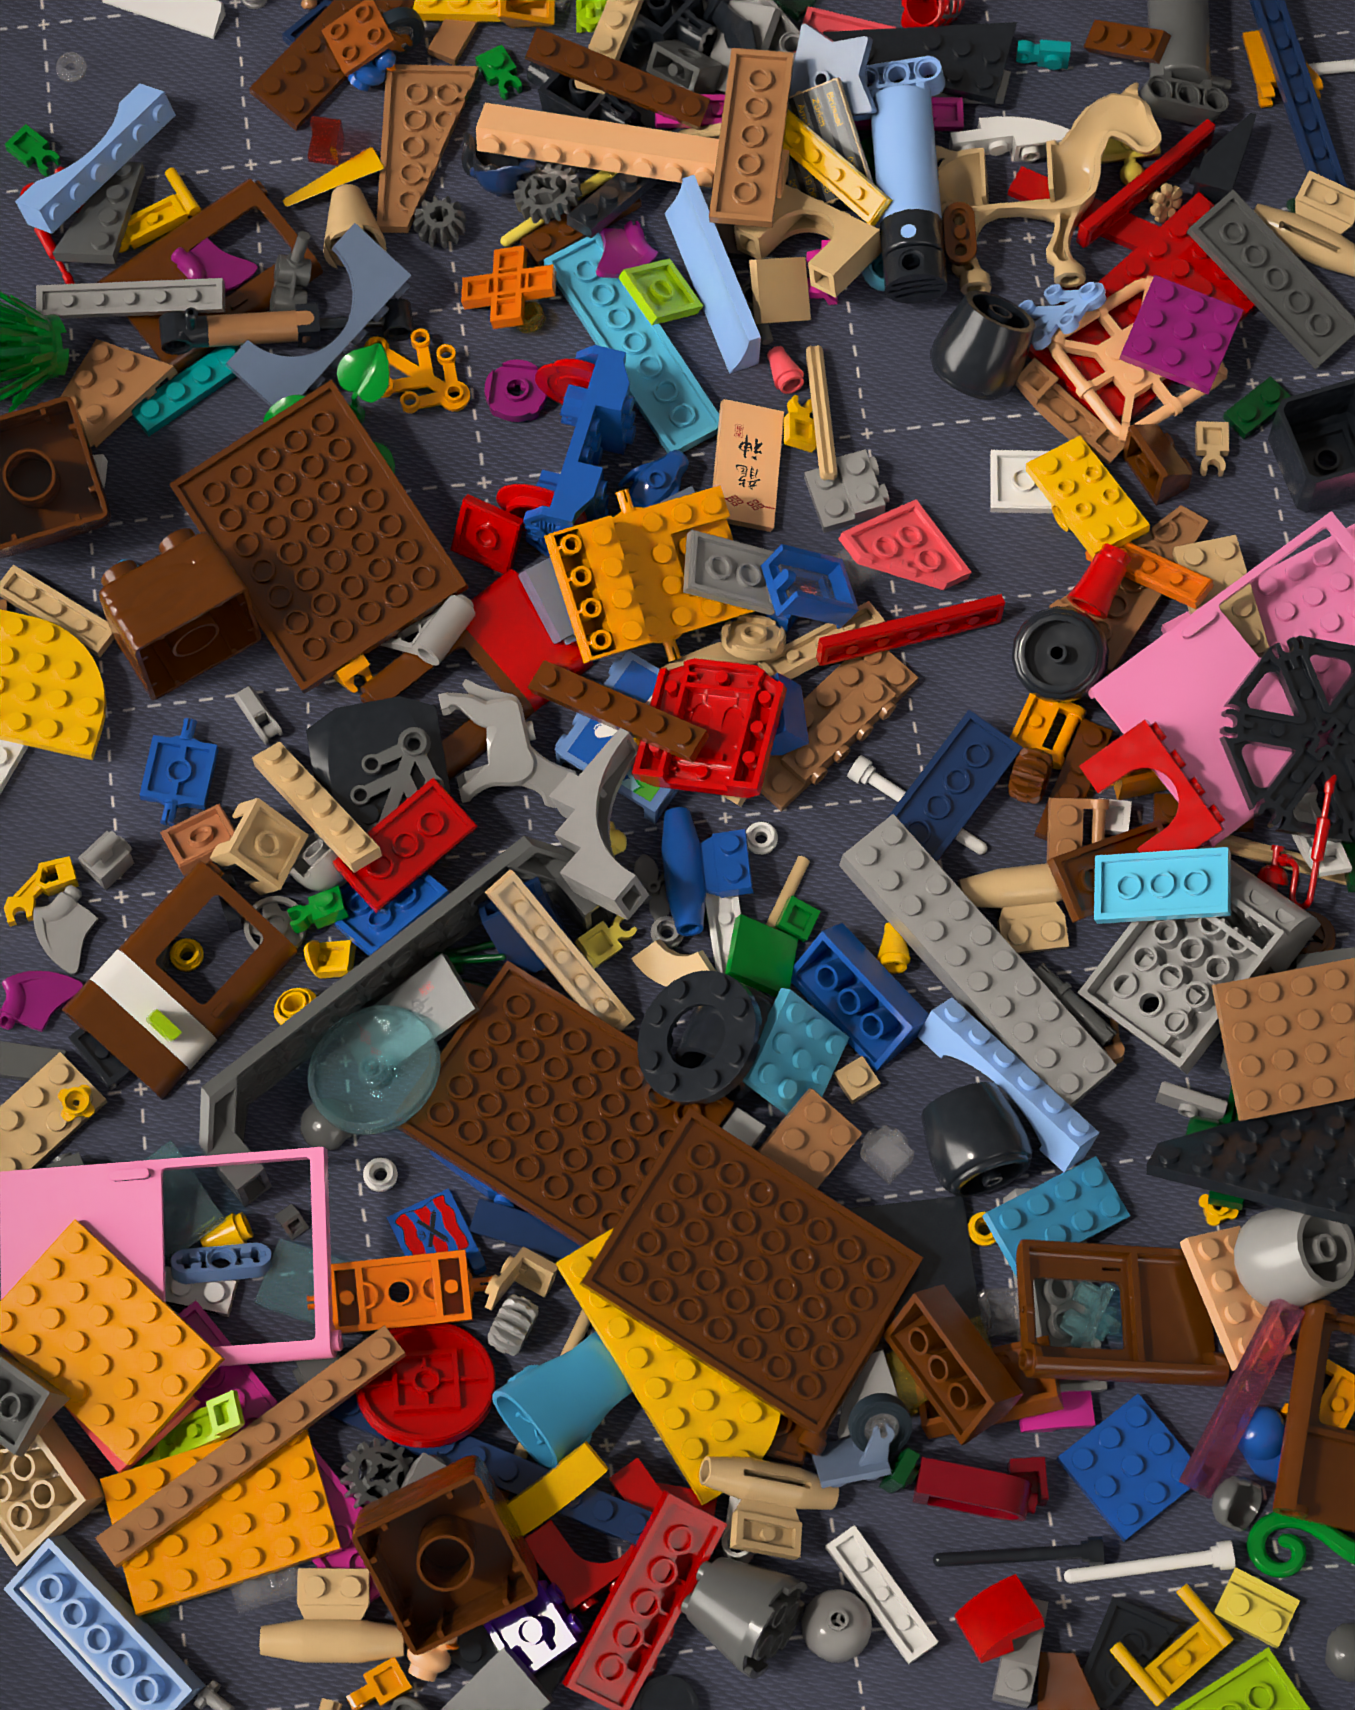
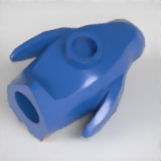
M673 450L653 462L634 468L620 481L618 486L622 487L630 481H634L629 488L634 507L645 508L658 504L681 491V480L683 474L688 469L689 460L683 452Z

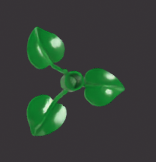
M381 343L351 351L342 358L337 368L339 384L344 390L353 392L351 396L352 402H349L348 405L361 424L365 419V411L359 404L358 395L366 402H375L385 394L389 385V361ZM290 395L277 401L267 411L263 422L265 423L304 398L305 395ZM374 442L395 474V461L392 453L385 445Z

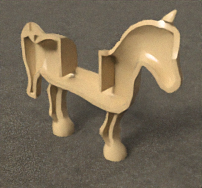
M1139 83L1131 84L1121 94L1111 93L1086 107L1061 142L1056 140L1046 141L1050 199L989 204L984 148L953 151L936 146L937 162L944 159L939 167L937 166L942 216L946 207L952 203L964 202L971 206L975 214L976 240L984 225L998 218L1025 217L1055 223L1051 241L1046 248L1047 263L1054 267V282L1065 288L1084 284L1086 280L1085 268L1073 259L1070 244L1077 224L1094 201L1101 177V159L1108 140L1112 138L1123 142L1136 153L1144 155L1153 153L1161 143V132L1154 120L1151 108L1147 102L1138 96ZM961 217L954 219L956 225H962L965 222ZM959 247L955 252L958 255H964L967 250ZM976 257L966 266L952 264L953 273L960 277V291L964 295L974 290L990 292L992 288L990 274L980 268Z

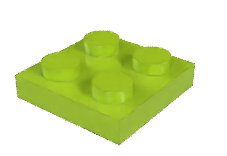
M671 259L623 269L618 277L651 325L696 315L703 307Z

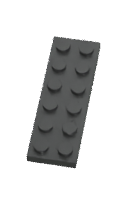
M1234 189L1187 230L1191 238L1315 370L1355 335V318Z

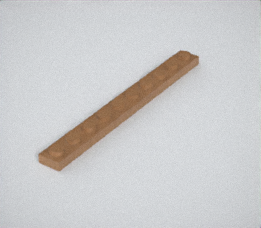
M384 1325L95 1537L114 1566L119 1568L407 1355Z

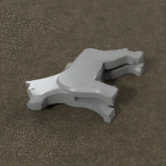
M467 679L464 680L462 686L468 694L448 692L438 694L443 716L449 715L455 710H461L475 724L487 729L488 764L466 771L457 777L462 803L470 802L476 794L490 787H525L540 794L545 806L556 808L549 795L569 772L575 775L576 772L549 761L531 747L530 741L536 740L532 721L525 722L523 708L517 696L482 687Z

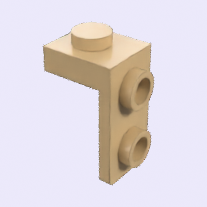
M523 1246L515 1257L510 1255L501 1269V1275L497 1276L495 1274L491 1278L485 1290V1293L489 1295L485 1308L492 1311L514 1281L545 1298L552 1287L558 1271L556 1264Z

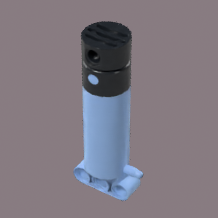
M924 56L867 65V84H873L868 89L877 112L875 114L852 116L854 121L871 119L876 186L892 199V202L879 219L885 294L893 301L906 304L932 301L942 296L947 291L948 286L931 96L938 95L943 91L945 78L940 61L932 56ZM934 74L933 77L924 78L927 75ZM898 79H904L899 83H893Z

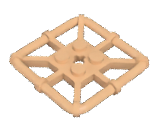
M1147 275L1146 278L1138 279L1106 298L1105 303L1100 308L1094 311H1086L1079 322V327L1074 332L1063 334L1061 329L1058 328L1051 338V343L1047 346L1053 359L1077 388L1075 392L1079 398H1084L1107 429L1119 437V441H1126L1134 398L1150 388L1164 406L1135 424H1159L1172 415L1176 417L1183 412L1184 407L1206 394L1191 388L1178 397L1172 396L1162 383L1166 379L1165 377L1119 360L1133 324L1121 330L1108 312L1142 291L1143 303L1154 277ZM1096 319L1111 336L1099 345L1065 339ZM1066 353L1095 358L1105 372L1093 380L1087 381ZM1223 361L1210 391L1227 379L1228 369ZM1113 381L1125 397L1121 424L1095 392Z

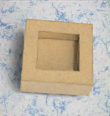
M863 1056L834 1073L835 1080L851 1104L878 1089L881 1085Z

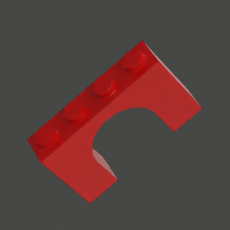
M1145 719L1079 765V767L1098 794L1104 793L1123 778L1140 769L1151 768L1164 773L1173 782L1178 793L1179 804L1176 816L1164 830L1139 846L1137 850L1139 853L1198 849L1225 830L1221 823L1226 819L1215 804L1210 807L1202 797L1206 791L1195 776L1189 779L1182 768L1187 764L1176 749L1170 752L1163 742L1167 736L1157 722L1150 724Z
M638 1457L609 1477L611 1485L622 1500L653 1513L663 1492ZM552 1520L525 1538L536 1563L550 1583L554 1582L563 1592L565 1597L564 1603L571 1613L576 1614L580 1611L582 1615L589 1612L599 1603L597 1598L607 1590L611 1592L635 1547L631 1545L625 1554L611 1562H589L579 1557L571 1549Z

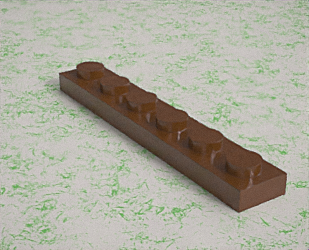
M536 28L525 59L696 130H699L711 100L540 28Z
M545 660L528 686L533 694L613 729L619 730V728L630 732L632 737L691 763H694L710 736L703 728Z

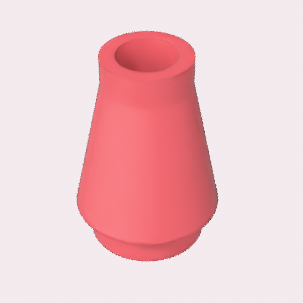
M782 346L770 349L767 353V358L770 362L775 387L784 394L796 392L804 384L803 371Z

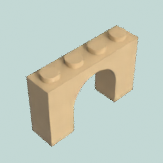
M786 184L781 199L776 198L772 228L745 225L734 226L737 250L756 259L768 256L783 240L795 234L811 232L831 239L808 262L811 286L835 298L882 253L880 229Z

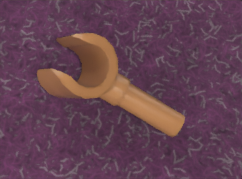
M1110 1019V1026L1117 1031V1034L1111 1040L1112 1044L1104 1046L1103 1050L1115 1064H1118L1124 1060L1125 1048L1119 1038V1024Z

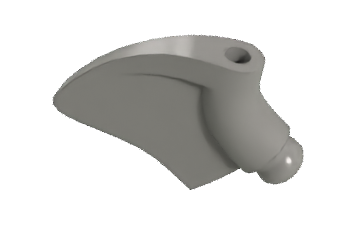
M72 885L66 886L65 891L60 892L49 905L34 907L33 919L37 938L46 954L70 975H76L80 967L84 941L88 933L98 922V918L77 903L82 897V892Z

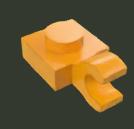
M394 1657L363 1674L367 1685L352 1692L346 1698L352 1710H360L374 1699L377 1700L380 1708L394 1701V1699L411 1691L412 1687Z

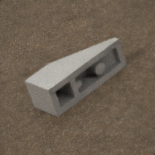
M1031 1598L1042 1614L1045 1624L1048 1602ZM1044 1628L1012 1640L1014 1651L1000 1657L992 1700L1024 1708L1028 1707L1031 1701Z

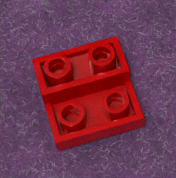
M1016 1574L981 1591L954 1614L955 1621L981 1664L1014 1651L1012 1640L1045 1627L1042 1614Z

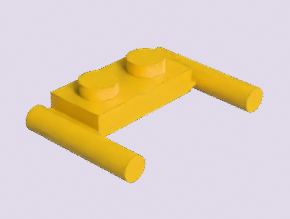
M168 168L165 171V176L177 194H172L131 215L121 243L120 253L127 251L130 245L133 249H136L174 230L188 220L187 216H194L201 211L200 206L175 168Z
M1187 1583L1176 1593L1199 1621L1143 1669L1121 1641L1109 1650L1156 1707L1234 1640Z

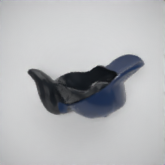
M467 132L463 133L462 166L465 173L476 178L484 190L495 194L497 197L518 190L516 183L522 181L523 174L536 169V162L532 159L519 162V159L515 157L507 158L501 154L477 151L475 138Z

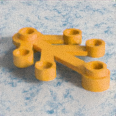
M416 329L411 334V343L416 349L419 366L391 350L387 340L382 337H372L365 343L364 347L381 343L386 351L389 364L409 376L394 380L390 378V386L382 396L386 398L393 393L407 391L400 398L401 408L404 412L414 413L418 409L442 405L449 411L458 412L468 405L470 391L464 383L457 379L454 364L456 361L454 347L449 344H443L437 349V360L443 365L444 382L434 376L428 348L430 346V335L425 329ZM418 337L426 338V340L421 343L415 341ZM445 352L452 354L449 358L441 357ZM428 387L435 393L418 396L415 392L409 390ZM452 392L460 393L457 397L449 396ZM409 399L416 401L413 405L405 404V401Z

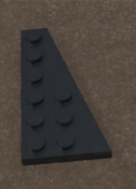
M1017 22L823 32V34L834 42L862 36L872 38L873 43L867 65L924 56L935 57L940 61L945 78V87L941 93L995 105ZM934 74L927 75L924 78L933 77ZM898 79L895 81V83H899L904 79Z

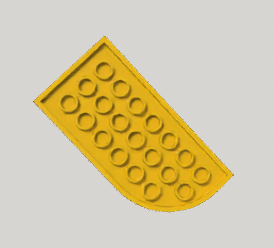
M0 609V740L93 760L106 716L104 683L93 657L75 636L62 627L44 619Z
M612 1228L555 1264L605 1347L620 1368L628 1385L701 1505H704L722 1494V1492L700 1483L699 1471L703 1459L707 1456L750 1457L762 1460L774 1439L781 1413L580 1285L584 1275L614 1229Z

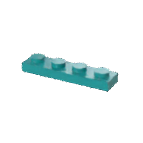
M237 345L219 346L158 388L157 392L149 400L144 398L132 409L131 416L148 437L236 377L225 365L239 350V347Z

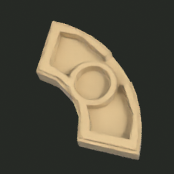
M661 939L653 942L631 958L646 976L666 987L674 980L692 972L702 970L716 971L703 950L694 954H679L669 949Z

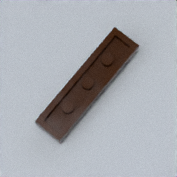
M639 198L604 228L609 227L642 207L641 199ZM564 213L561 215L560 221L554 219L549 224L521 239V246H525L528 256L537 267L544 265L545 258L587 237L567 225L568 214Z
M1082 719L1050 795L1051 798H1086L1091 783L1079 765L1108 746L1113 730ZM1048 802L1034 834L1035 837L1047 841Z

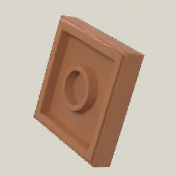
M217 804L161 831L160 834L184 876L199 861L205 864L208 861L213 862L210 856L215 847L220 843L230 841L235 829L221 805Z

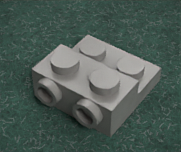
M866 449L836 457L837 478L834 480H822L819 468L804 472V479L824 533L864 522L885 513V503L889 502L888 491L885 484L878 485L876 475H879V467L874 456L868 457Z

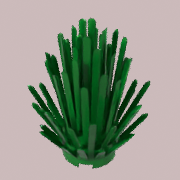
M0 291L1 299L20 309L18 310L0 302V383L22 377L0 389V402L22 390L12 399L13 405L9 408V412H13L50 378H59V375H65L69 362V348L63 349L61 333H66V330L58 315H43L11 294L8 296Z

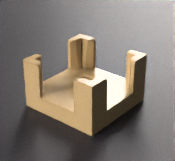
M260 798L240 803L232 817H242L232 838L230 841L218 844L210 859L221 867L237 864L259 881L250 883L249 887L259 895L281 890L309 835Z

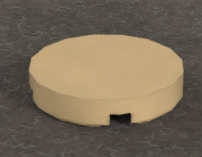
M742 615L737 617V621L731 622L730 619L725 622L721 630V644L728 653L738 658L763 661L772 659L782 653L786 644V633L782 626L781 628L775 626L776 621L769 617Z

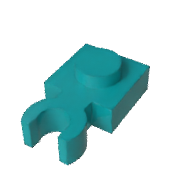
M1040 39V44H1034L1028 40H1019L1016 62L1030 63L1034 61L1037 62V67H1046L1050 70L1068 69L1071 42Z

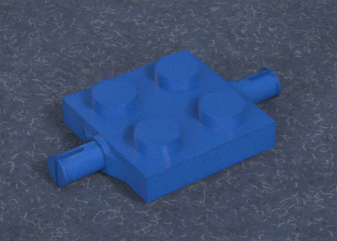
M184 718L181 736L163 737L153 735L139 796L141 800L164 805L160 823L166 826L167 823L169 826H174L177 808L189 807L205 810L219 748L218 745L202 743L193 738L197 721L192 718L191 720Z

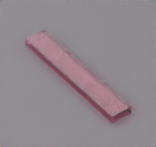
M1282 1298L1270 1301L1178 1482L1203 1497L1211 1498L1305 1311L1294 1304L1286 1302Z

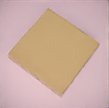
M805 257L749 261L755 324L811 320Z

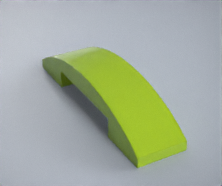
M232 1390L206 1402L207 1406L188 1414L134 1465V1468L219 1442L242 1428L245 1422L237 1390Z

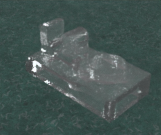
M300 1565L231 1586L239 1616L297 1598L298 1568H300Z

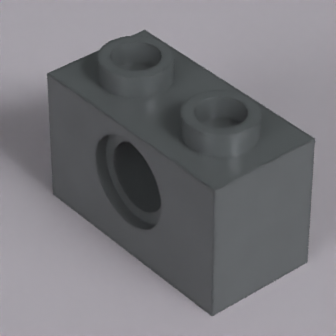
M673 39L653 44L646 71L695 93L712 94L715 92L722 64L682 41Z

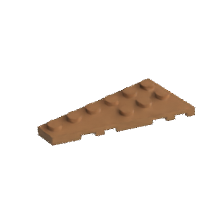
M96 339L60 397L67 396L73 400L83 422L90 447L93 445L97 447L132 415V409L144 398L149 400L157 392L155 388L166 378L170 380L178 372L173 365Z

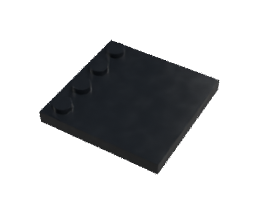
M954 1196L847 1208L923 1257L894 1307L895 1316L891 1323L915 1292L944 1284L978 1332L982 1331L963 1197ZM882 1336V1338H881V1340H880V1342H879L878 1344L888 1343V1342H887L886 1339Z

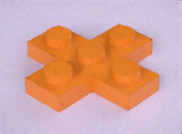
M524 245L495 249L493 273L462 278L461 303L464 310L491 306L490 322L493 329L524 325L525 301L556 296V270L554 265L527 268V251Z

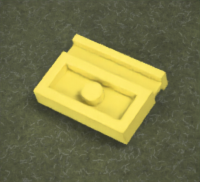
M1235 1568L1213 1615L1277 1649L1300 1600Z

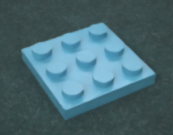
M781 988L758 1041L760 1048L756 1060L742 1081L787 1115L808 1089H813L821 1097L823 1096L850 1037L792 990Z

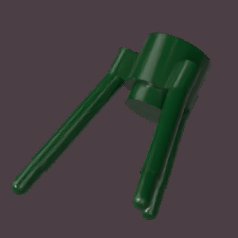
M491 940L460 948H446L445 952H435L434 959L440 954H446L458 974L463 975L464 964L501 961L506 959V955L488 954L463 957V954L495 947ZM461 978L463 982L483 988L489 987L485 983Z

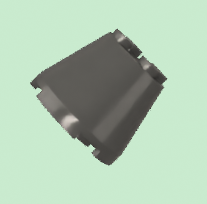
M719 1557L713 1563L705 1561L696 1574V1580L699 1582L693 1593H689L684 1599L681 1612L687 1615V1619L740 1672L752 1679H756L768 1670L769 1665L765 1662L772 1658L779 1649L783 1651L791 1638L805 1606V1603L799 1599L801 1592L804 1593L807 1585L792 1575L726 1557Z

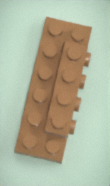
M888 650L845 660L803 699L809 744L784 755L770 756L761 794L782 812L811 783L817 785L828 773L827 768L834 762L840 763L851 751L849 747L857 740L860 742L865 740L873 731V725L880 718L882 720L887 719L895 710V704L918 683V677Z

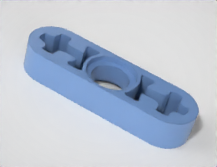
M262 1243L182 1249L175 1252L171 1258V1276L175 1281L182 1284L258 1278L266 1275L271 1269V1251ZM222 1258L228 1260L230 1265L225 1268H217L212 1265V1262ZM239 1258L241 1265H237V1259ZM252 1258H258L259 1262H253ZM202 1262H205V1268H202ZM183 1264H189L190 1268L184 1269Z

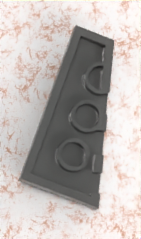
M126 162L86 201L53 251L56 261L116 263L145 174L143 162Z

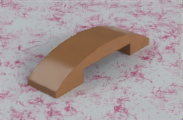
M1034 358L1021 372L1015 385L1032 406L1065 437L1072 440L1081 436L1099 460L1110 464L1124 449L1125 441H1119V437L1112 434L1101 421L1057 384L1059 379Z

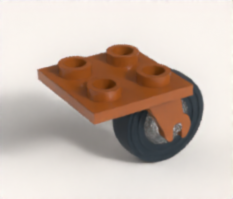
M363 0L321 31L341 70L348 77L386 49L392 50L395 56L411 51L421 42L425 33V27L420 15L412 8L397 7L385 11L378 7L375 0Z

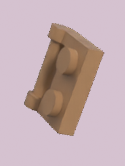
M1049 797L1047 861L1082 847L1084 809H1093L1092 843L1105 839L1106 809H1109V799Z

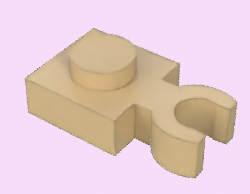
M1196 422V456H1205L1200 466L1202 476H1206L1207 466L1215 465L1218 468V476L1222 477L1224 474L1226 463L1221 456L1228 457L1229 453L1228 422Z

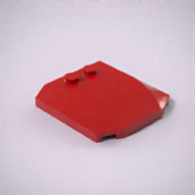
M693 658L684 661L683 666L668 670L667 667L659 669L650 706L703 728L710 736L694 763L640 740L631 774L636 780L654 787L741 798H751L760 795L787 688L784 683L779 680L776 681L757 665Z

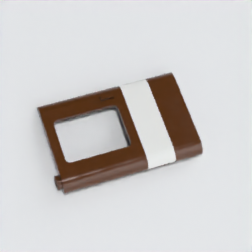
M199 861L62 1008V1011L85 1032H89L161 1100L169 1094L298 953V949L279 930L221 878L224 875L223 871L211 861H208L206 864ZM220 896L262 934L263 942L206 1004H199L156 964V958L212 897ZM158 1009L182 1031L174 1041L168 1042L146 1022V1018L153 1010Z

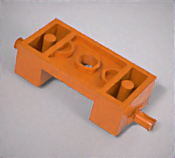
M466 1250L331 1264L333 1324L336 1330H341L342 1335L379 1330L384 1325L387 1329L473 1321L472 1301L474 1292L485 1291L487 1285H481V1283H489L493 1276L473 1278L468 1269ZM397 1282H403L409 1287V1297L403 1302L393 1301L389 1294L391 1286ZM314 1295L307 1296V1302L315 1301ZM315 1303L307 1304L308 1311L315 1309Z

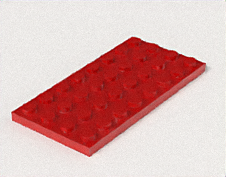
M1200 192L1098 282L1104 285L1106 289L1105 295L1108 298L1138 279L1146 278L1147 275H1156L1244 309L1238 324L1256 308L1251 300L1187 233V230L1214 207ZM1143 291L1108 312L1121 330L1135 322L1141 308ZM1096 319L1065 339L1099 345L1111 336ZM1031 344L1028 356L1032 360L1036 358L1059 378L1057 383L1101 421L1084 398L1080 399L1076 394L1077 388L1053 359L1049 348L1035 350ZM1066 353L1087 381H1091L1105 372L1095 358ZM1168 378L1162 381L1167 389L1175 382ZM1113 381L1095 392L1121 424L1125 397ZM1151 388L1134 398L1130 422L1158 398Z

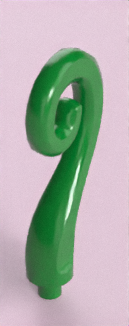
M1272 1512L1260 1518L1248 1534L1246 1545L1250 1560L1258 1570L1271 1577H1290L1299 1572L1306 1561V1547L1303 1541L1293 1534H1281L1278 1537V1544L1283 1548L1289 1549L1291 1552V1557L1287 1562L1279 1563L1268 1556L1265 1547L1268 1536L1276 1530L1285 1528L1300 1529L1313 1535L1344 1560L1355 1565V1540L1334 1527Z

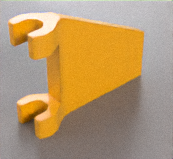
M1259 30L1245 32L1242 34V38L1255 80L1260 108L1272 107L1273 102L1271 98L1275 97L1274 88H1278L1260 32ZM1306 63L1317 98L1321 99L1319 91L1323 89L1321 77Z

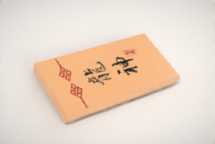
M723 399L720 403L713 487L721 485L730 517L727 518L728 524L771 532L774 529L784 411Z

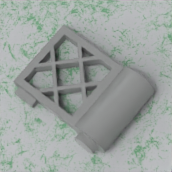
M451 595L433 614L420 619L380 646L418 655L425 662L437 666L474 618V605L464 595ZM419 631L412 642L405 641V637Z

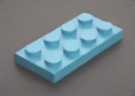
M1228 847L1095 856L1094 920L1097 924L1231 916V851Z

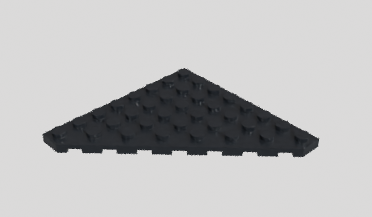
M1355 1098L1243 1121L1237 1120L1160 1142L1147 1163L1146 1175L1355 1227Z

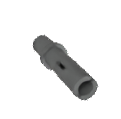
M1045 963L1035 969L1034 973L1102 1048L1115 1037L1117 1031L1071 990L1073 986L1069 982L1064 983Z

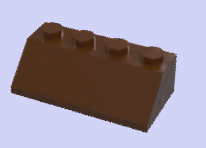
M944 1284L915 1292L883 1334V1337L961 1445L967 1444L1006 1416L1024 1394Z

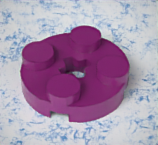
M508 360L502 363V367L489 373L485 381V398L492 415L511 422L531 421L540 415V411L547 403L548 396L539 389L535 382L537 366L525 360ZM515 385H519L524 393L519 396H512L511 393H508V390H513Z

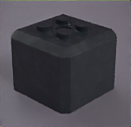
M1355 378L1284 398L1277 408L1268 441L1296 509L1305 513L1355 499ZM1329 456L1335 461V465L1324 467L1319 463L1318 458Z

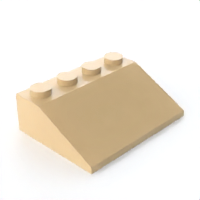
M53 1418L48 1421L36 1436L24 1457L14 1455L0 1444V1544L14 1564L20 1566L30 1559L48 1538L62 1535L86 1517L105 1499L102 1486Z

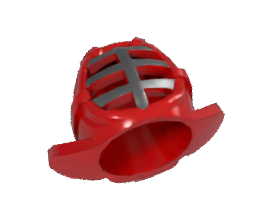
M901 0V4L904 7L901 19L902 27L948 26L958 18L965 0Z

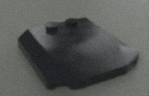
M402 696L335 708L306 729L314 778L366 833L372 824L379 822L390 789L372 797L370 802L363 806H357L352 802L350 797L351 790L357 785L365 786L398 770L402 758L383 765L381 771L373 776L364 772L362 760L368 754L376 755L397 745L400 734L408 728H421L428 734L431 748L427 756L436 775L442 778L446 792L452 797L436 706ZM412 739L408 743V747L411 750H417L421 742L417 739ZM374 759L368 760L366 763L368 770H375L378 766V762ZM415 762L410 775L417 790H419L426 780ZM363 790L355 793L357 801H363L367 797V793ZM405 793L403 794V797H402V799H401L400 805H401L405 800H407V797H406Z

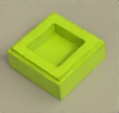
M158 1009L153 1010L146 1018V1022L168 1042L174 1041L182 1033Z

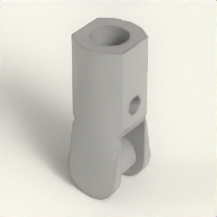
M248 686L236 693L234 700L265 745L269 743L268 739L276 734L279 736L283 735L279 724L252 686ZM268 719L270 723L260 728L258 724Z

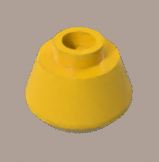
M303 987L287 990L278 998L274 1006L275 1019L280 1025L314 1000L316 995L310 989Z

